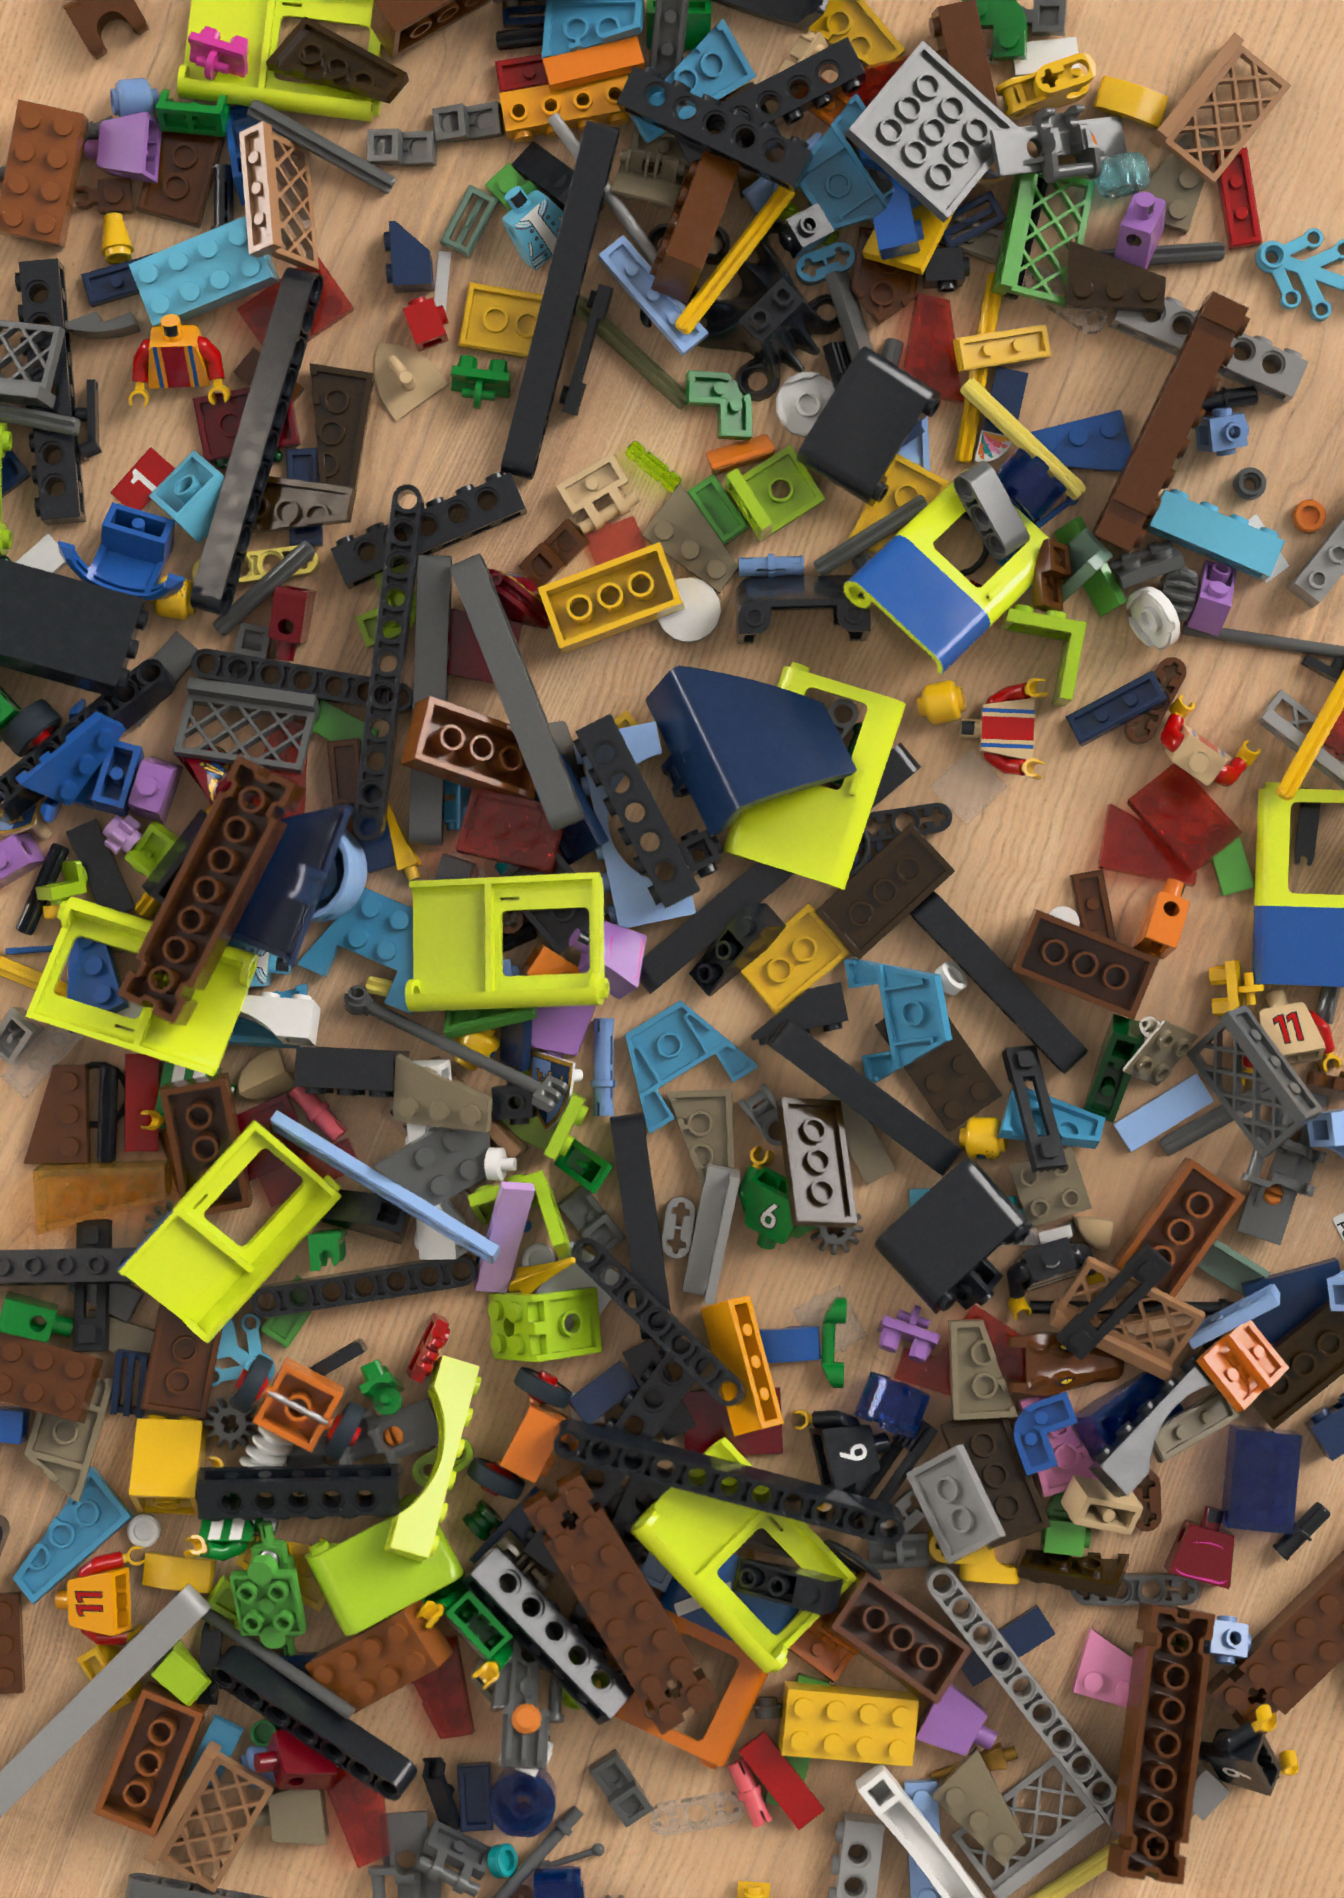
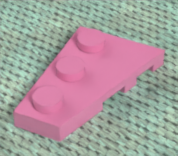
M1031 1396L1017 1400L1019 1411L1021 1413L1030 1404L1052 1396ZM1072 1426L1047 1434L1058 1466L1035 1473L1042 1497L1065 1492L1073 1475L1099 1480L1088 1469L1093 1462L1089 1457L1088 1451L1080 1443L1072 1430Z
M1089 1627L1072 1685V1692L1127 1708L1133 1657Z

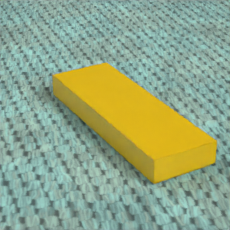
M1046 324L952 340L958 372L1044 359L1052 356Z

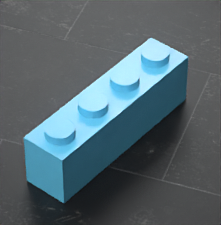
M1177 489L1164 490L1159 496L1161 504L1154 518H1150L1145 529L1147 532L1170 540L1177 545L1217 562L1224 563L1231 568L1262 581L1271 576L1285 543V540L1278 538L1279 534L1276 531L1266 527H1260L1259 530L1249 526L1247 519L1235 514H1231L1230 517L1218 512L1219 508L1208 502L1201 501L1200 504L1188 500V494Z

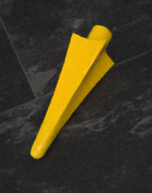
M388 801L386 819L391 833L397 871L405 872L408 882L416 881L421 878L417 867L423 864L412 846L409 845V841Z
M569 1257L540 1265L517 1267L516 1276L510 1280L508 1290L512 1293L520 1290L521 1293L530 1294L551 1277L573 1265L576 1259Z

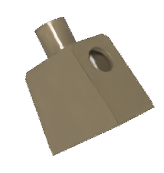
M275 1787L268 1799V1805L263 1807L253 1827L271 1825L273 1842L325 1845L330 1836L325 1790H281Z

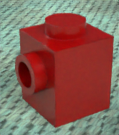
M426 297L415 298L408 302V307L402 308L418 352L449 341L443 326L449 324L443 305L436 307L433 297L426 299Z

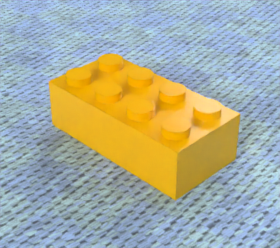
M661 542L538 587L558 646L564 654L685 609Z
M784 1680L783 1708H781L778 1748L781 1755L913 1766L919 1700L913 1692L831 1684L820 1685Z

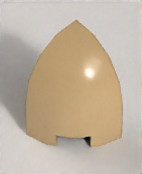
M272 1048L258 1055L247 1064L238 1082L240 1095L254 1100L270 1099L297 1087L295 1086V1075L293 1071L290 1073L287 1071L283 1060L285 1056L279 1048Z
M1074 1216L1075 1229L1082 1240L1094 1249L1107 1252L1111 1244L1113 1221L1107 1218Z

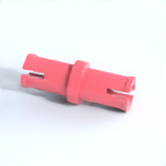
M297 1086L291 1091L289 1096L308 1115L306 1119L310 1123L314 1122L332 1144L347 1132L348 1129L329 1110L330 1105L326 1101L322 1102L315 1094L305 1093V1087Z
M744 1758L735 1760V1764L733 1762L729 1763L727 1768L739 1791L736 1795L739 1801H743L752 1821V1826L756 1828L764 1825V1821L770 1822L773 1818L760 1793L763 1789L760 1783L756 1784Z

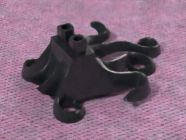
M780 219L774 222L755 247L760 261L758 263H751L746 260L737 271L742 280V289L739 294L730 300L716 299L703 317L707 319V325L704 328L707 330L708 336L697 345L710 349L746 352L754 356L753 359L739 368L735 376V381L738 382L740 391L744 395L750 394L751 401L766 400L777 391L780 385L782 363L796 372L801 373L805 369L795 355L797 349L811 355H818L820 353L819 347L811 338L812 334L828 335L835 333L841 328L837 314L832 320H824L817 314L818 308L823 304H829L834 307L831 295L825 293L808 302L796 287L779 256L769 244V235L778 234L777 230L784 223ZM669 223L657 225L647 235L657 251H659L657 243L663 237ZM720 226L717 228L715 237L721 240L722 248L717 253H708L705 261L706 264L719 265L729 251V234ZM696 285L692 291L688 303H690L693 297L700 290ZM641 309L640 320L646 328H650L652 321ZM755 372L763 373L768 379L767 385L758 391L752 390L748 385L750 375Z

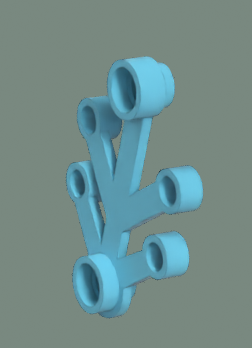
M1311 228L1303 236L1284 245L1277 241L1263 243L1256 252L1255 261L1261 271L1272 274L1281 293L1280 305L1282 308L1293 310L1301 302V295L1299 291L1293 289L1286 273L1287 270L1298 275L1312 305L1310 308L1311 317L1319 322L1327 319L1331 314L1332 308L1330 303L1324 300L1316 281L1344 291V276L1321 268L1336 260L1344 261V255L1338 252V246H1344V239L1338 241L1334 247L1304 261L1290 256L1305 248L1308 250L1317 249L1323 242V234L1319 229ZM1310 234L1315 235L1318 243H1309L1307 236ZM1266 254H1274L1277 259L1276 262H1268ZM1288 294L1293 295L1296 299L1295 304H1288L1285 296ZM1316 306H1323L1326 314L1323 316L1318 315L1315 310Z
M248 1313L241 1319V1327L247 1332L249 1353L238 1346L234 1318L232 1317L223 1327L217 1359L231 1357L241 1365L225 1369L215 1366V1371L219 1374V1380L212 1382V1386H217L223 1381L238 1379L243 1368L249 1370L258 1354L273 1361L269 1355L262 1351L259 1334L262 1320L256 1313ZM248 1317L256 1319L257 1325L255 1328L251 1329L246 1326V1319ZM274 1361L268 1374V1380H271L275 1372Z

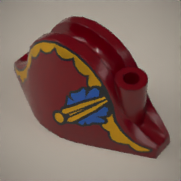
M488 569L507 619L527 626L548 629L551 624L536 583L528 576L519 573Z
M214 746L218 752L227 753L224 749ZM176 756L202 789L211 807L219 791L225 793L230 789L233 782L227 780L226 777L233 764Z

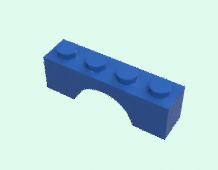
M859 148L863 166L883 173L893 185L890 203L881 214L873 219L881 259L886 260L920 252L918 241L924 240L921 220L914 221L912 209L918 208L917 199Z

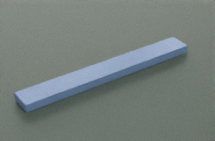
M278 1110L270 1119L274 1132L486 1262L494 1264L500 1255L499 1245Z

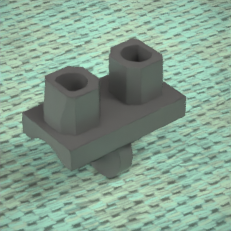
M926 1532L904 1533L902 1539L894 1544H884L868 1539L869 1564L876 1570L929 1566Z

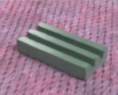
M469 185L440 241L441 245L448 246L453 251L459 252L464 257L470 259L499 200ZM473 195H475L478 199L455 242L451 238ZM487 201L488 205L467 246H462L484 202Z

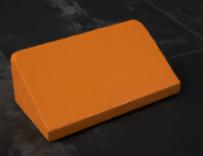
M763 434L753 437L749 441L743 440L706 452V457L711 473L718 475L769 459L774 455L775 449L769 436Z

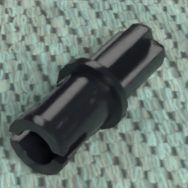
M1254 386L1228 390L1225 387H1221L1220 391H1215L1212 398H1205L1201 408L1205 409L1206 413L1212 412L1213 409L1231 407L1232 409L1256 405L1258 403V392Z
M1314 1503L1297 1522H1291L1293 1526L1276 1544L1272 1545L1273 1548L1288 1561L1294 1552L1307 1540L1309 1542L1312 1540V1534L1330 1517V1512L1321 1503Z

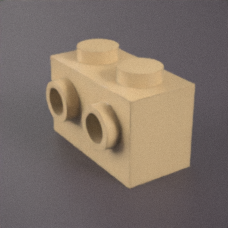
M1076 1475L1072 1476L1060 1501L1068 1517L1075 1525L1131 1535L1144 1509L1133 1492L1128 1496L1115 1498L1099 1480Z

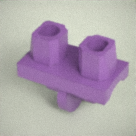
M914 1305L911 1313L899 1309L897 1319L884 1315L877 1330L881 1332L879 1339L880 1349L895 1353L900 1339L912 1343L907 1358L919 1363L926 1361L931 1350L938 1344L940 1334L926 1330L930 1320L919 1316L921 1307Z

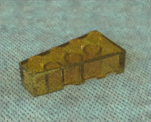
M171 1160L40 1164L33 1170L36 1235L167 1199L172 1193Z

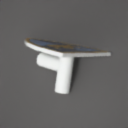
M531 1050L529 1077L543 1083L546 1077L551 1075L568 1085V1090L562 1095L560 1101L555 1103V1107L551 1112H546L542 1109L537 1110L538 1117L545 1130H549L560 1120L572 1095L574 1082L582 1081L583 1072L581 1069H575V1062Z

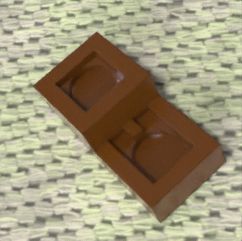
M565 519L543 543H540L520 563L519 568L538 587L544 586L571 563L591 541L570 519Z
M1049 538L1043 540L1034 571L1033 608L1045 612L1048 610L1064 611L1061 580L1071 577L1069 545Z

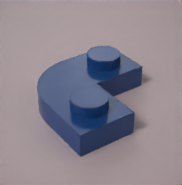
M1067 1391L1030 1404L1020 1413L1016 1420L1014 1440L1027 1476L1058 1466L1047 1434L1078 1424Z

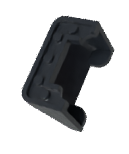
M864 346L852 360L802 443L797 454V461L873 507L876 501L879 503L883 500L889 489V486L886 484L887 477L885 476L887 470L918 419L923 420L927 416L931 418L940 406L941 401L939 397L941 393L880 354Z
M853 575L747 578L740 582L736 590L737 644H753L754 636L764 632L769 627L771 611L833 609V625H839L844 628L849 634L850 641H866L871 632L869 606L867 608L857 607L847 598L844 592V584ZM861 593L859 597L865 599L863 593Z
M967 1158L955 1166L887 1228L876 1240L875 1248L932 1311L937 1314L939 1311L948 1310L956 1302L957 1288L955 1286L1003 1242L1007 1245L1012 1243L1018 1245L1024 1241L1030 1233L1029 1229L1033 1225L972 1158Z

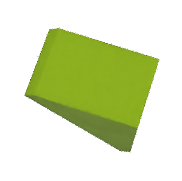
M181 1640L153 1665L151 1676L187 1706H191L212 1682Z

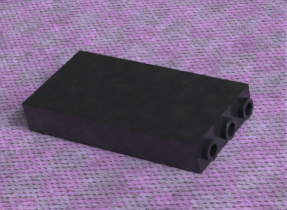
M0 558V666L117 698L119 689H125L129 680L130 670L126 669L129 659L135 660L138 652L139 641L136 640L138 630L144 631L148 621L149 612L144 610V598Z

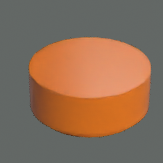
M1304 500L1293 509L1292 523L1302 533H1313L1323 526L1326 520L1325 509L1318 501Z

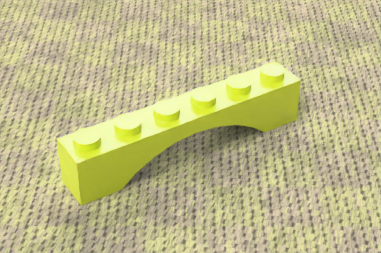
M445 1355L437 1359L427 1390L434 1407L438 1425V1447L435 1463L429 1479L420 1494L404 1511L392 1519L384 1551L421 1562L428 1559L430 1555L435 1554L439 1542V1536L435 1535L438 1522L442 1523L444 1521L448 1504L444 1503L447 1490L451 1491L456 1479V1471H452L455 1458L459 1459L464 1449L465 1440L461 1439L463 1428L469 1426L473 1415V1408H470L469 1405L472 1395H477L482 1378L477 1376L480 1366Z

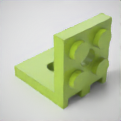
M791 445L743 475L738 468L726 474L725 489L736 502L744 519L752 527L759 543L826 500L806 467L797 461V453ZM775 483H786L790 488V494L783 499L776 498L771 492V488Z
M1016 604L1014 609L1008 608L1002 616L1001 630L1063 641L1052 705L1064 707L1073 700L1087 622L1067 619L1066 613L1048 610L1046 615L1034 613L1033 607Z
M514 1069L522 1074L529 1076V1070L521 1072L517 1069ZM572 1091L565 1112L560 1120L549 1130H545L538 1116L529 1118V1124L510 1125V1119L502 1121L520 1139L544 1150V1155L556 1160L560 1154L563 1156L567 1154L575 1138L569 1134L574 1124L579 1127L581 1126L589 1110L588 1107L584 1106L587 1098ZM516 1096L515 1102L521 1106V1100Z
M543 1170L526 1176L524 1174H516L507 1178L506 1182L532 1183L534 1185L535 1192L530 1209L540 1206L552 1246L559 1259L572 1257V1249L557 1201ZM500 1184L496 1186L484 1185L474 1191L475 1193L467 1195L470 1206L482 1226L490 1223Z
M583 1287L539 1294L501 1292L489 1294L488 1315L491 1322L490 1346L493 1351V1359L542 1362L602 1352L597 1287ZM568 1315H571L573 1327L568 1332L565 1328V1319Z

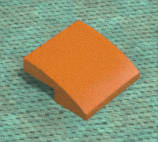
M1252 1320L1226 1332L1196 1360L1237 1413L1245 1410L1263 1390L1272 1387L1289 1369Z
M828 1613L821 1615L788 1650L829 1681L835 1683L853 1655H857L858 1652L822 1627L830 1614Z

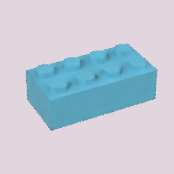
M246 216L128 264L152 326H161V318L168 314L179 316L182 323L280 282L271 256L266 254L257 258L249 255Z

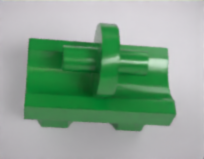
M461 355L457 366L452 365L451 391L462 392L463 398L474 399V408L481 409L482 400L494 401L495 397L509 398L510 373H508L506 360H490L489 370L477 369L478 359L474 356Z
M378 1359L361 1366L360 1369L365 1379V1383L359 1385L362 1395L373 1402L374 1408L384 1416L396 1414L402 1406L400 1392L405 1391L402 1381L391 1374L386 1365L382 1366Z

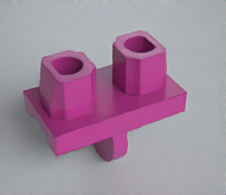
M205 26L200 33L191 31L188 37V42L190 43L189 59L190 62L196 63L197 66L205 68V78L214 80L218 72L245 78L248 72L247 56L249 45L247 38L236 35L228 43L221 40L220 33L215 28Z

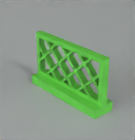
M1042 173L1014 175L992 293L1000 295L1011 293L1065 307L1066 290L1064 297L1053 295L1046 284L1059 276L1066 286L1067 275L1065 271H1067L1068 265L1062 268L1053 252L1063 245L1069 251V241L1074 238L1075 243L1083 245L1095 181L1079 177L1061 178L1057 182L1051 183L1056 191L1043 198L1036 187L1038 177L1043 178ZM1071 186L1085 189L1083 201L1076 206L1073 205L1064 191ZM1056 195L1060 196L1068 211L1058 217H1055L1046 203ZM1034 197H1035V199L1037 200V203H1035V204L1033 205V201H1034ZM1040 206L1050 222L1037 229L1030 217L1032 210ZM1081 207V212L1079 214L1077 209ZM1069 214L1072 215L1078 225L1077 232L1070 237L1067 236L1059 223L1061 219ZM1053 226L1062 242L1050 249L1040 233ZM1028 228H1029V230L1031 231V234H1029V235L1027 236V232H1028ZM1034 237L1044 253L1031 260L1024 248L1026 241ZM1047 256L1056 273L1044 280L1034 264ZM1022 259H1023V261L1025 262V265L1021 267V263H1022ZM1029 268L1038 283L1031 289L1017 285L1020 272Z

